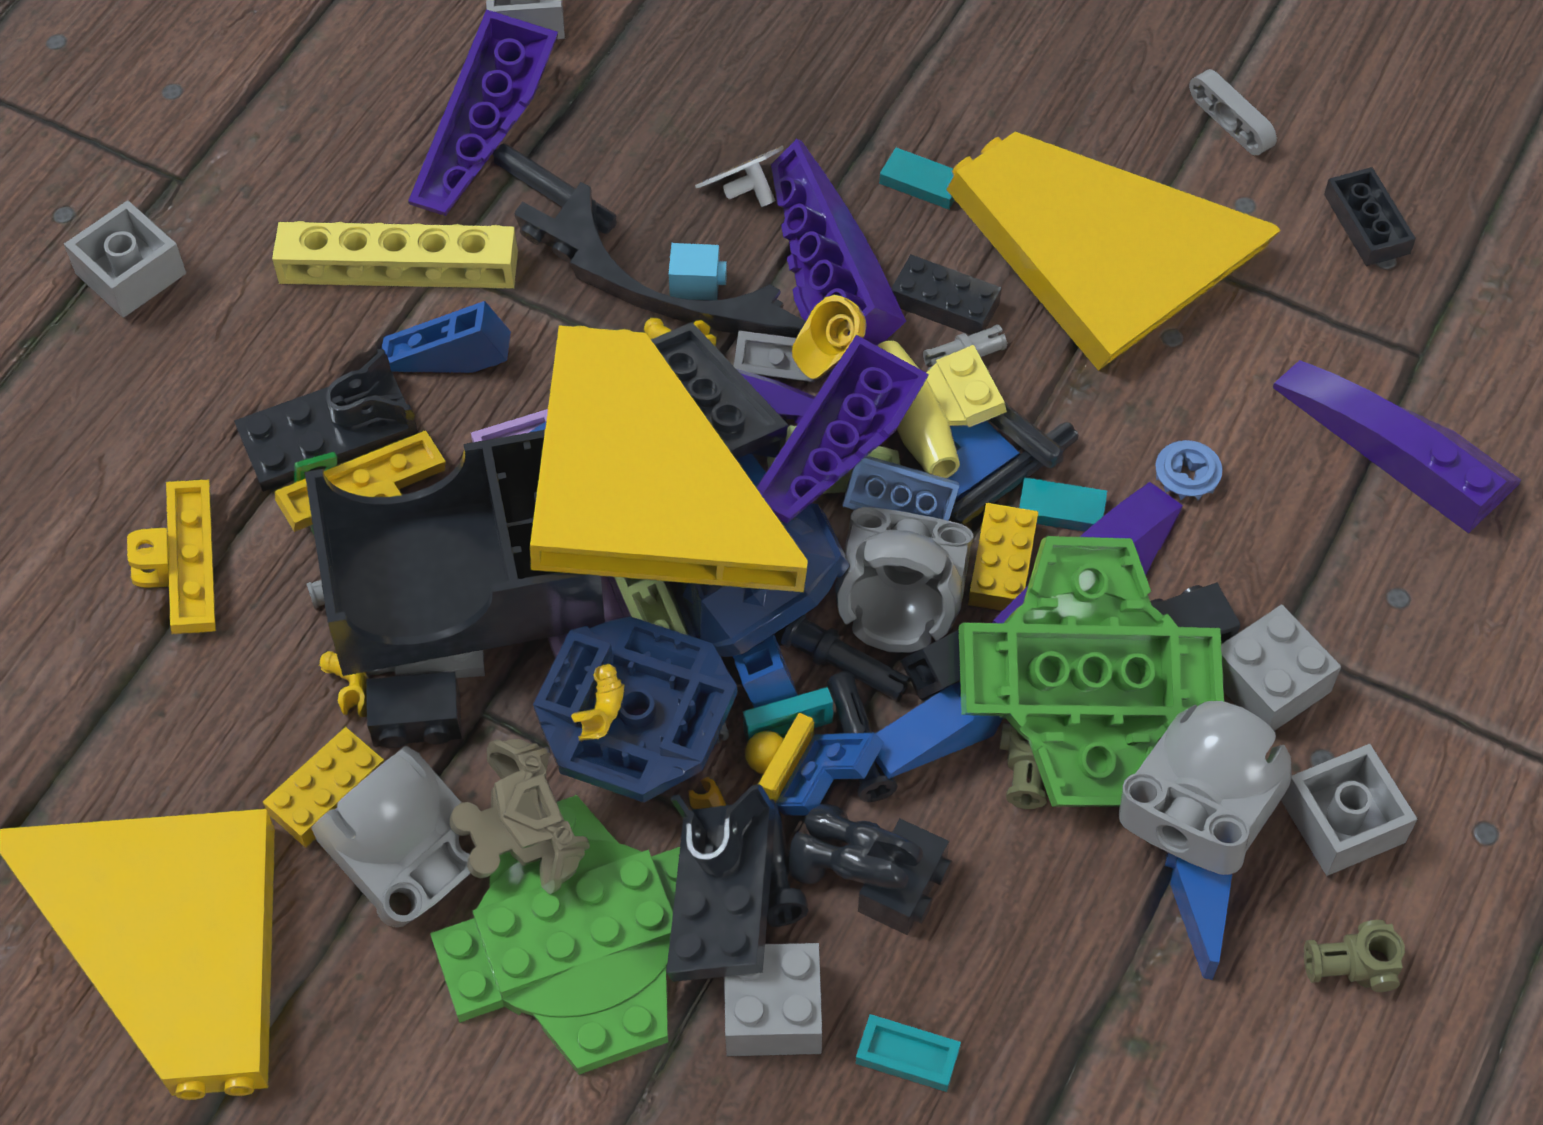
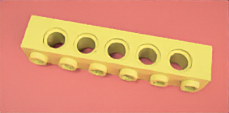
M297 221L278 222L272 260L279 284L514 289L518 248L515 228L512 226L361 224L344 222L310 223Z

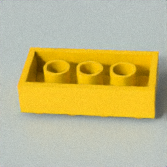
M986 503L968 605L1003 611L1026 588L1038 511Z
M345 727L263 801V804L269 816L306 848L316 839L311 827L329 810H335L338 802L385 761Z

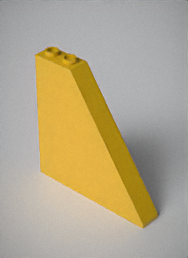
M1018 132L1012 133L1003 140L1000 137L994 138L982 149L980 156L974 160L969 156L959 162L952 170L954 176L946 189L1098 371L1264 250L1281 231L1275 224Z
M559 325L530 542L531 570L804 592L808 560L647 333L632 332L626 329L607 330L588 328L586 326L572 327Z
M267 809L0 829V856L172 1096L176 1095V1097L184 1100L201 1099L205 1096V1093L225 1092L232 1096H245L252 1094L254 1089L268 1088L275 828Z

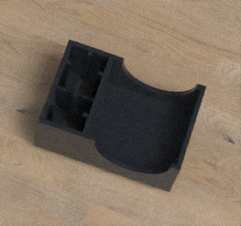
M545 430L464 444L461 461L448 476L428 488L400 496L367 497L352 494L332 484L325 476L323 469L305 472L327 622L343 676L565 635L572 629L585 626L592 628L605 623L601 576L531 570L530 542Z

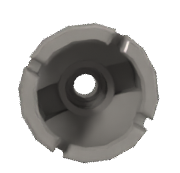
M862 507L854 510L850 517L848 535L843 551L850 567L841 577H837L835 584L837 608L845 624L853 621V633L867 645L887 652H914L928 646L931 643V637L936 641L941 639L953 627L961 609L973 541L972 531L959 523L896 510Z
M1207 701L1199 706L1195 704L1177 714L1138 771L1125 779L1119 810L1120 822L1124 828L1138 837L1191 864L1221 875L1235 873L1242 867L1246 851L1290 785L1292 776L1291 756L1285 745L1272 747L1268 759H1265L1266 753L1275 741V732L1264 720L1243 707L1223 701Z
M404 746L369 774L338 802L335 810H329L311 827L318 843L376 907L379 918L388 926L402 927L410 923L440 901L470 874L467 867L470 854L461 849L459 845L460 835L454 833L449 824L453 809L461 801L420 754L407 746ZM392 893H403L409 898L411 910L408 915L402 916L392 911L389 904Z

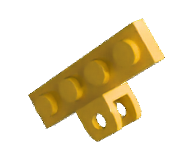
M425 430L323 472L332 484L346 492L367 497H393L401 495L398 489L445 471L446 461ZM306 479L275 491V501L294 532L313 525Z
M209 479L166 482L167 528L141 529L133 531L127 536L128 564L131 566L132 583L146 588L169 586L170 627L172 634L216 631ZM142 544H150L153 546L138 549V547ZM141 569H155V571L145 573Z

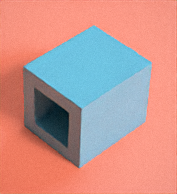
M672 243L669 264L670 296L686 300H717L719 285H726L727 261H720L719 245Z

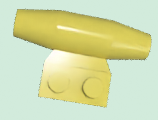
M885 341L877 345L919 368L898 342ZM974 345L936 360L937 363L926 372L929 374L926 382L897 428L903 444L926 473L948 478L958 470L960 462L950 426L967 425L969 428L1007 412L1005 402Z

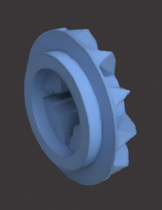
M1183 440L1167 445L1159 453L1155 464L1156 480L1162 482L1165 493L1173 491L1179 495L1180 500L1186 496H1194L1199 500L1206 493L1213 494L1222 477V464L1217 454L1208 446L1196 441ZM1182 461L1185 466H1188L1190 471H1196L1194 480L1188 478L1186 473H1180Z

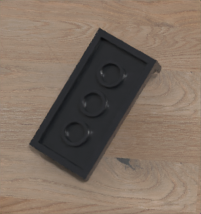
M693 322L651 339L735 459L747 454L772 458L778 456L786 443L788 424Z
M377 349L378 354L360 370L351 371L339 377L329 387L234 420L238 434L263 492L294 481V464L296 462L335 452L338 465L418 434L414 412L411 406L405 402L391 371L388 356L384 349ZM318 466L309 471L324 470L326 466Z
M760 784L752 785L733 805L692 810L681 795H673L671 801L683 817L666 973L673 982L763 973L776 817L774 805Z

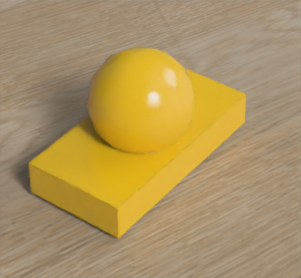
M798 713L785 738L776 732L766 730L752 736L745 748V758L749 766L757 773L764 774L758 784L763 787L769 799H773L775 803L814 736L813 718L802 713Z

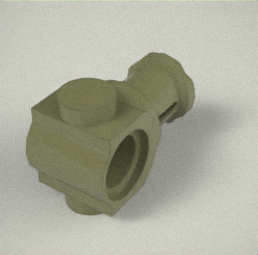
M1003 723L1000 750H1008L1007 763L1008 767L1013 771L1012 787L1008 788L1006 799L1014 806L1023 809L1043 807L1047 803V794L1043 791L1044 783L1030 744L1023 739L1024 737L1011 724Z
M1370 920L1361 923L1358 926L1359 933L1346 934L1342 942L1317 944L1315 940H1306L1304 944V964L1307 977L1311 983L1319 982L1321 977L1347 975L1349 981L1357 982L1365 988L1371 987L1375 992L1394 990L1400 986L1398 975L1403 968L1401 960L1405 953L1403 940L1394 931L1393 924H1386L1383 920ZM1370 950L1382 952L1388 961L1383 962L1375 959L1370 954Z

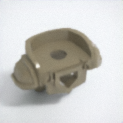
M497 739L489 742L487 762L501 778V780L495 782L491 790V808L480 811L476 805L470 802L460 803L453 809L449 820L450 827L454 833L461 836L471 835L475 848L468 857L467 867L473 876L478 878L490 876L498 868L500 863L499 855L510 852L512 857L523 866L540 860L541 887L548 894L558 891L561 888V884L576 873L579 861L583 859L584 851L590 848L587 837L574 836L569 822L565 821L546 779L547 764L550 757L547 747L540 748L537 743L530 744L522 739H510L507 741Z

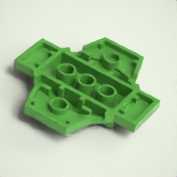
M1046 536L1041 540L1023 604L1004 623H962L959 625L961 714L1006 718L1012 727L1029 741L1052 807H1120L1122 787L1125 779L1138 771L1177 714L1195 704L1199 706L1207 701L1224 702L1220 628L1178 627L1168 614L1162 615L1151 605L1148 597L1151 589L1131 538Z
M575 795L558 801L557 804L564 820L569 822L574 836L587 837L590 848L584 851L585 855L579 861L576 873L566 882L562 883L558 891L548 894L541 887L540 860L523 866L512 857L510 852L499 855L500 863L496 871L490 875L489 890L484 895L478 909L473 910L474 918L430 933L459 1023L502 1007H506L518 1015L522 1012L534 1016L542 1026L544 1033L577 1074L580 1075L668 1043L666 968L680 847L651 856L649 850L641 852L627 845L619 844L583 801Z

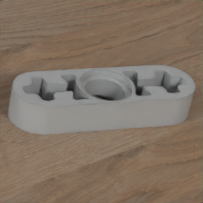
M1208 69L1190 80L1189 88L1195 102L1249 153L1260 155L1275 146L1277 136L1269 120L1217 72Z

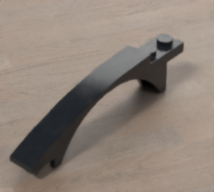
M582 182L579 183L555 219L523 201L514 213L520 227V234L533 244L539 245L542 242L552 247V251L559 258L571 264L577 279L636 307L686 323L702 320L712 330L738 334L739 331L797 338L806 322L782 309L784 306L783 302L777 300L781 293L780 289L771 284L742 296L711 301L675 298L642 285L623 271L604 248L598 232L597 203L592 199L591 187Z

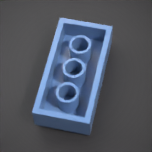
M867 455L852 468L842 506L853 510L862 507L889 509L949 521L960 485L958 482Z

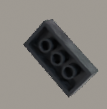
M1373 167L1328 179L1324 196L1366 266L1411 254L1416 238Z
M910 254L891 290L900 309L972 335L986 330L1000 304L1002 288Z

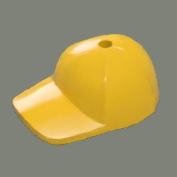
M838 295L825 297L814 307L792 346V357L807 377L811 379L821 378L837 365L856 335L861 338L864 337L866 319L863 312L854 302Z

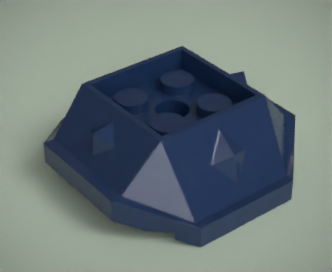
M811 503L788 523L779 520L808 560L804 592L679 582L675 599L689 636L712 643L719 656L741 655L821 602L830 591L836 577H841L850 567V564L826 514L818 504Z
M629 616L607 621L592 628L585 626L570 630L533 706L560 774L641 802H646L703 771L737 696V685L730 673H728L712 643ZM611 664L616 668L617 678L624 684V695L617 717L611 723L605 736L599 739L579 741L578 736L582 733L581 722H573L571 715L575 712L594 709L596 705L595 693L597 692V682L593 677L595 668ZM634 709L647 710L641 715L628 714Z

